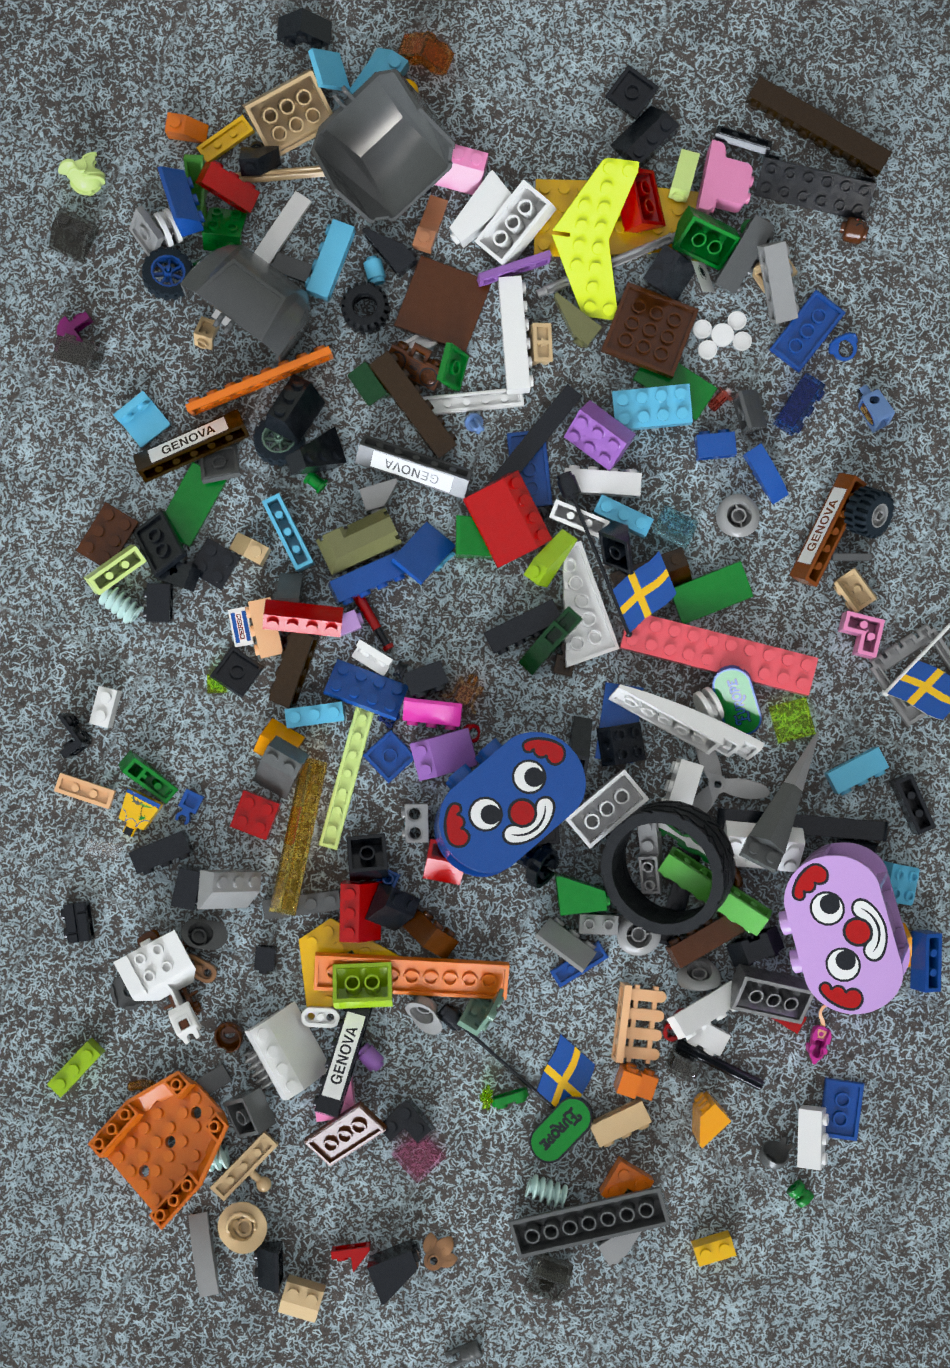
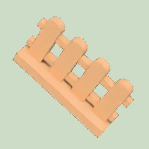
M620 982L611 1059L616 1063H623L624 1058H626V1062H631V1059H642L645 1064H650L651 1060L659 1058V1051L652 1048L653 1041H659L662 1038L661 1031L654 1029L655 1022H661L664 1019V1013L661 1010H657V1003H663L667 996L665 992L659 990L658 986H653L652 990L642 989L639 984H634V988H632L631 984ZM638 1001L651 1002V1009L638 1008ZM636 1020L649 1021L648 1028L635 1027ZM634 1039L647 1040L646 1047L633 1046Z

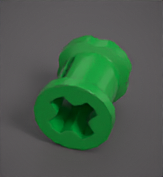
M316 472L308 473L303 481L304 484H309L318 494L329 482L321 478Z

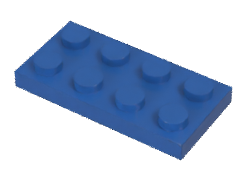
M337 659L323 694L396 721L408 691V686Z

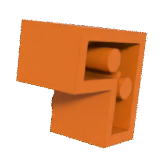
M626 1062V1064L620 1063L613 1085L618 1094L632 1099L638 1096L652 1101L659 1078L655 1075V1071L644 1068L643 1071L637 1069L636 1064Z
M618 1156L600 1186L599 1191L601 1196L609 1198L624 1194L627 1188L633 1192L649 1189L653 1185L654 1180L650 1174Z

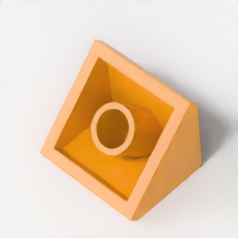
M272 718L260 734L253 751L263 756L267 746L276 735L297 748H300L305 737Z

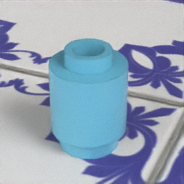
M377 256L367 257L363 263L367 281L374 283L375 286L385 283L384 278H386L382 259L377 258Z

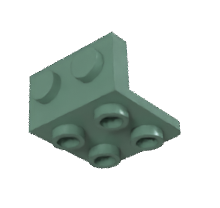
M500 988L491 1002L480 998H470L457 1025L475 1036H478L481 1030L485 1032L490 1021L492 1022L497 1015V1007L499 1008L504 1000L502 996L504 990Z

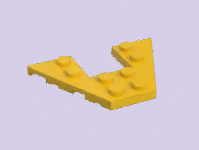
M329 918L299 939L306 1007H334L333 991L313 990L316 952L348 953L352 950L354 954L399 955L375 941L361 943L339 942L340 922ZM309 1013L308 1017L310 1019H313L315 1015L313 1013Z

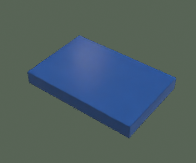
M426 521L391 561L422 585L456 545Z
M825 1077L821 1107H825L826 1114H829L826 1133H828L830 1138L857 1141L864 1091L863 1082Z

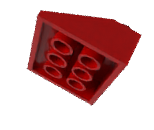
M518 470L505 474L463 498L497 568L552 540Z

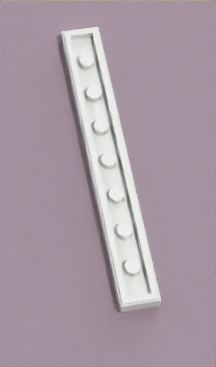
M295 191L254 253L271 265L277 252L281 250L312 201ZM216 309L211 317L216 320L221 312ZM225 316L221 324L226 326L231 319Z

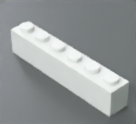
M521 276L498 277L507 395L530 393V387H533L534 384L533 375H529V368H532V358L528 356L527 352L528 349H531L530 338H526V331H529V320L525 319L524 312H528L527 301H523V294H526V283L522 282Z

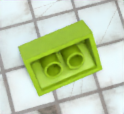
M391 962L333 964L334 1009L393 1007Z

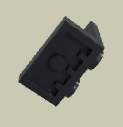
M59 713L57 715L74 738V741L70 740L63 745L64 749L60 751V754L63 758H74L92 744L89 741L91 737L86 730L82 731L78 726L80 722L74 714Z
M640 722L596 729L602 767L646 760Z

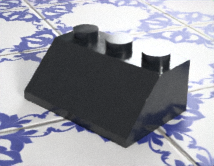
M650 106L610 146L624 160L639 162V168H642L677 134L680 125L666 111Z
M293 374L267 412L265 427L300 444L323 408L325 401L310 381Z

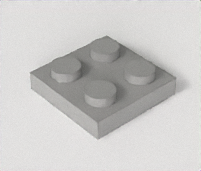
M143 206L137 207L129 230L149 257L150 252L153 250L157 251L161 247L164 235L161 228L157 227L152 220L151 214Z

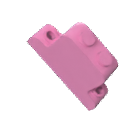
M713 139L707 151L695 209L707 215L713 214L715 208L738 213L743 205H748L751 193H748L754 182L752 166L746 162L727 158L725 145Z

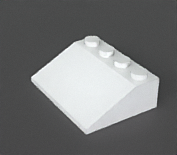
M295 1001L244 1031L282 1100H289L327 1072V1068H325L327 1059L310 1028L302 1023V1013Z

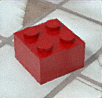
M247 789L243 790L230 827L267 840L282 803Z

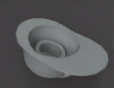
M418 995L413 1002L405 1006L406 1012L419 1029L431 1035L439 1034L442 1031V1023L437 1017V1004L435 1001L427 996Z

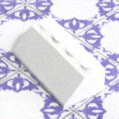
M523 180L474 242L501 265L514 262L557 209L548 199Z

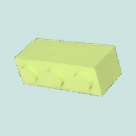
M130 544L86 575L84 579L94 593L100 595L147 561L136 545Z

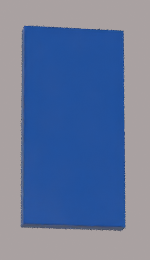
M815 290L799 310L798 318L788 324L769 351L799 373L846 312L818 290Z
M529 431L507 433L509 456ZM545 442L520 473L536 507L553 505Z
M605 682L599 728L639 722V716L608 700L609 696L620 684ZM628 686L641 691L644 690L642 687ZM597 738L595 758L601 759Z

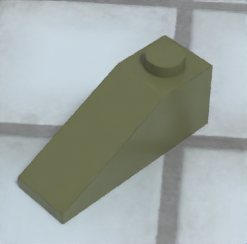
M556 292L554 295L555 304L571 337L574 339L573 342L578 347L582 348L584 346L587 349L601 332L602 327Z

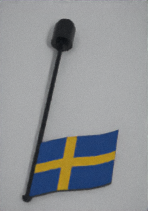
M571 471L562 473L557 476V484L562 497L574 503L626 631L625 636L631 637L632 631L645 618L665 606L676 595L662 556L658 551L649 562L635 570L632 575H627L612 589L576 500L579 498L578 494L581 493L576 477L572 475Z
M446 1003L437 1013L440 1020L452 1031L463 1029L552 1109L567 1097H581L592 1077L595 1064L560 1034L556 1049L543 1070L536 1090L477 1036L457 1025L462 1013L454 1005Z

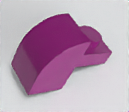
M86 312L76 314L72 321L64 316L57 326L58 340L70 356L86 346L78 333L93 323V320Z

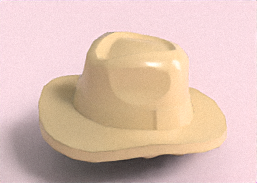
M249 1202L233 1203L226 1207L219 1217V1237L233 1252L239 1254L251 1253L262 1244L266 1237V1217L257 1206Z

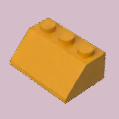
M708 1091L700 1092L696 1095L692 1108V1132L701 1148L706 1146L731 1122L722 1106Z

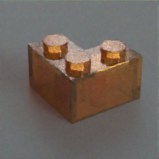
M430 31L405 34L397 52L407 59L410 65H423L435 75L447 74L455 54L446 43L439 41L436 35Z

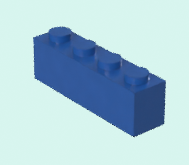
M399 550L329 581L328 587L337 605L343 604V606L354 602L353 598L357 596L364 598L370 595L371 590L375 588L381 590L389 586L388 582L394 580L396 583L405 579L406 573L391 561Z

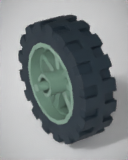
M262 420L259 423L260 425L256 426L255 434H253L256 452L265 463L268 462L271 466L278 465V467H282L284 464H287L285 458L287 455L306 444L305 436L300 444L295 442L290 444L286 442L289 439L266 428V420ZM272 432L274 438L267 436ZM265 442L274 443L268 448ZM277 447L279 451H274L273 449Z

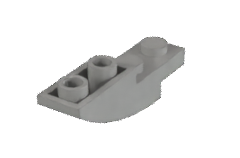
M649 823L638 826L640 847L638 860L642 894H661L662 874L657 871L663 862L661 831H659L658 823Z

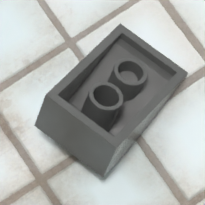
M276 735L267 746L253 781L286 800L310 755Z

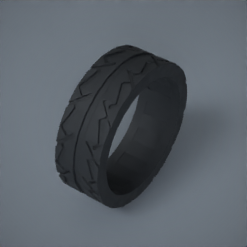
M658 801L649 803L636 810L611 832L605 843L606 848H603L601 875L603 876L602 880L606 893L611 902L628 921L654 934L678 935L699 928L722 906L731 892V887H733L736 875L735 859L733 858L734 853L731 842L724 830L719 828L720 825L710 815L693 805L681 801ZM649 823H663L686 832L696 840L704 850L712 872V888L705 904L689 910H671L651 902L639 891L630 877L626 863V847L634 828Z

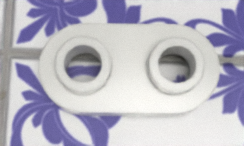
M309 1006L301 1014V1021L307 1027L333 1028L338 1025L340 1013L334 1007ZM313 1013L315 1017L310 1019L308 1014ZM328 1014H333V1015H334V1019H332V1020L328 1019V1018H327V1015H328Z

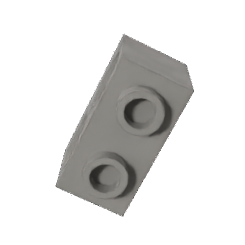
M405 803V808H401V819H405V827H402V839H405V843H428V803ZM412 808L419 809L420 817L412 818L409 814ZM413 827H417L421 831V835L417 838L410 835V829Z
M597 912L578 914V933L618 935L619 916L617 913Z

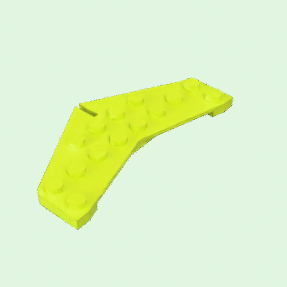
M615 158L603 159L552 230L570 233V237L552 235L579 310L591 318L613 320L617 311L609 238L638 173L639 162Z

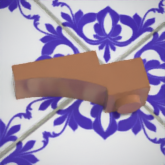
M430 195L412 243L413 249L429 254L432 253L448 200Z

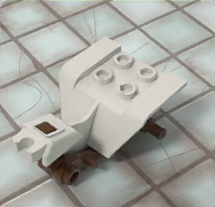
M153 929L138 938L139 948L113 963L134 1001H158L167 996L169 997L171 1003L163 1009L167 1010L173 1007L172 1010L168 1011L171 1024L176 1035L185 1044H188L190 1042L188 1034H194L197 1039L201 1036L199 1030L202 1027L197 1018V1015L202 1011V1007L198 1000L194 1001L192 998L198 991L195 990L190 993L187 988L189 984L194 982L196 967L185 948L190 946L184 943V941L181 942L175 930L160 936L158 931Z

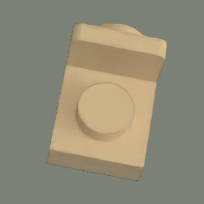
M201 316L193 333L194 345L202 349L212 350L214 347L213 340L220 325L215 328L213 326L215 320Z

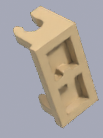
M532 323L528 331L531 346L529 356L532 358V366L539 363L547 365L553 362L551 323Z

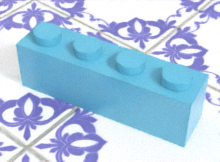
M333 219L332 223L327 225L325 231L327 236L325 241L320 243L318 260L315 259L312 264L311 270H313V273L305 282V288L309 295L327 302L330 301L356 233L354 226Z
M278 493L263 500L262 503L295 570L299 573L315 565L282 496Z

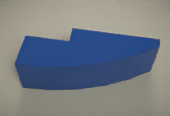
M762 443L743 455L753 471L752 474L772 505L789 495L779 472Z

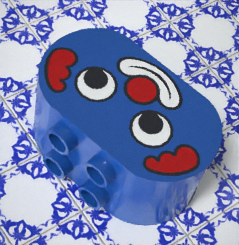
M527 732L514 736L503 746L495 738L480 750L474 758L480 764L476 769L472 771L465 763L448 778L445 784L449 787L450 791L445 796L436 813L434 833L442 855L456 869L475 877L497 875L515 864L580 806L586 790L583 766L572 748L553 735L542 732Z

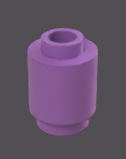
M365 1043L360 1048L358 1059L370 1072L372 1070L376 1072L384 1065L382 1062L384 1057L373 1045Z

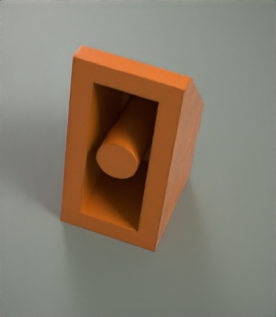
M167 113L165 133L169 139L200 144L207 140L209 125L188 115Z

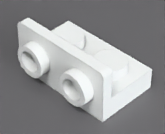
M359 640L352 657L380 675L385 676L394 660Z

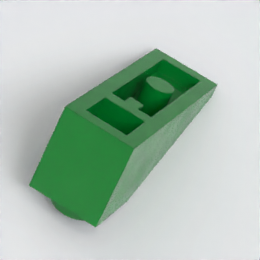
M132 750L118 764L122 773L165 804L179 790Z

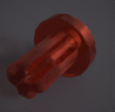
M721 386L717 388L720 392L708 403V407L715 412L726 400L730 402L733 400L729 395L732 391L728 387L726 390Z

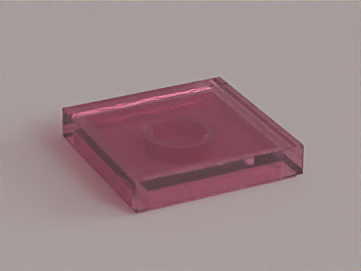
M410 1136L391 1154L416 1183L421 1181L446 1158L444 1153L429 1137L421 1143H416Z

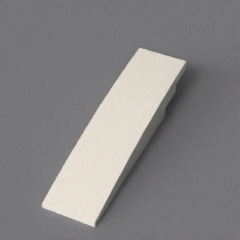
M620 684L608 698V700L708 755L716 750L728 758L736 753L749 760L760 752L765 744L713 717L632 687Z

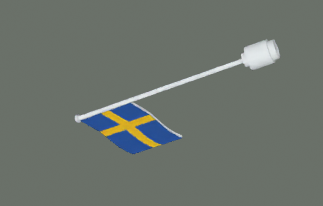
M950 623L885 691L882 690L883 696L891 695L906 701L926 715L943 720L950 713V675L934 666L919 661L948 631Z

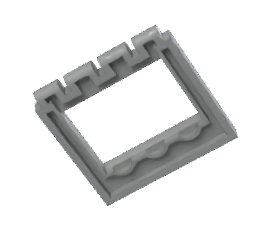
M926 623L915 630L918 638L913 633H910L899 640L903 648H900L895 643L883 651L887 658L884 659L879 653L876 658L868 660L872 666L869 670L882 690L885 691L892 684L884 672L931 643L939 634L935 627L931 629ZM940 638L933 646L950 670V650L943 639ZM891 695L887 696L907 727L926 716L925 713L909 703L905 704L901 699Z

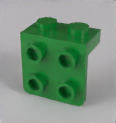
M218 207L209 208L203 227L204 230L202 231L203 250L213 251L230 244L242 245V232L247 213Z

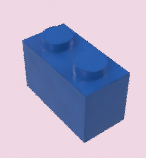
M729 429L718 430V433L711 434L710 431H701L694 438L696 461L730 458L737 455L735 431L729 432Z

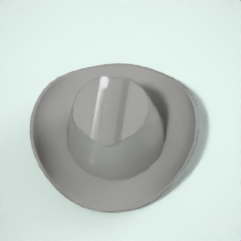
M732 494L726 497L718 506L716 521L718 527L725 534L732 537H745L752 534L758 527L760 513L758 506L749 496L745 494Z
M625 917L618 925L617 941L622 950L630 955L643 956L649 954L660 943L661 934H654L643 930Z
M700 957L685 967L679 968L677 982L684 989L706 991L714 989L721 984V974L715 964L704 957Z

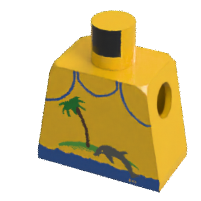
M128 788L119 815L120 820L127 822L123 833L133 837L137 828L146 830L164 803L133 788Z

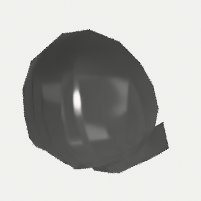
M788 1136L782 1137L780 1142L766 1141L761 1146L759 1157L761 1163L766 1168L778 1170L783 1168L789 1161V1151L793 1150L796 1144L791 1143L787 1145Z

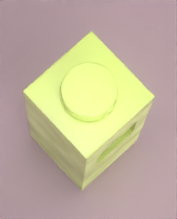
M681 149L668 198L677 202H687L700 153Z

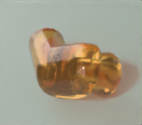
M140 1079L128 1082L127 1087L129 1091L149 1088L156 1084L154 1080Z

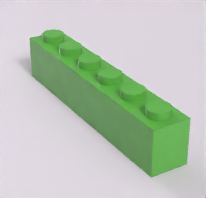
M673 846L657 871L663 877L677 883L681 889L689 891L698 900L706 903L712 888L711 870ZM734 885L731 887V892L725 902L717 910L727 916L731 922H736L745 931L755 936L760 933L772 914V910Z

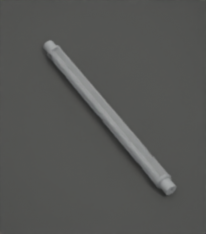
M670 232L663 237L612 257V268L660 249L664 244H673L675 232ZM564 277L548 285H543L536 292L538 297L541 298L571 285L568 277Z

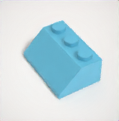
M377 48L349 90L353 94L375 72L396 68L404 77L409 70V62L393 50Z

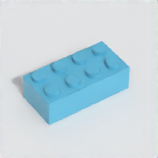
M690 383L612 391L614 418L631 431L692 425L693 423Z

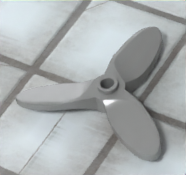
M696 748L700 765L704 766L703 772L709 779L708 786L694 798L692 804L694 807L708 813L719 794L722 793L744 799H763L770 795V790L761 783L741 778L725 779L722 776L720 762L715 750L708 755ZM716 781H720L722 783V786L720 788L715 787L714 784Z

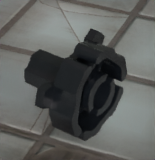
M547 843L535 853L528 851L516 863L526 868L525 878L527 883L535 888H541L554 876V872L547 868L549 866L556 870L559 857L557 855L558 852L552 849L550 843Z

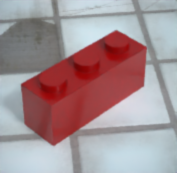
M215 160L205 162L195 183L243 213H251L260 194L255 189L256 186L250 182L240 180L238 174L223 169L224 166Z

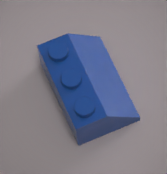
M163 166L157 167L173 219L181 236L185 237L203 231L202 223L205 222L202 211L197 209L200 203L197 194L192 193L191 189L195 187L191 176L187 177L184 170Z

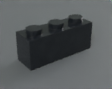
M905 773L890 780L889 783L912 834L920 835L936 828L913 774Z
M182 830L129 852V856L136 873L143 872L144 875L154 872V867L161 865L163 868L173 864L172 860L177 857L179 860L190 857L189 852L194 850L186 830Z

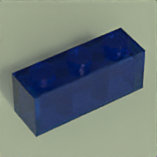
M806 372L776 417L773 425L791 436L795 432L799 433L805 425L802 421L806 416L809 418L815 409L812 405L816 400L819 402L825 391H823V388L826 384Z

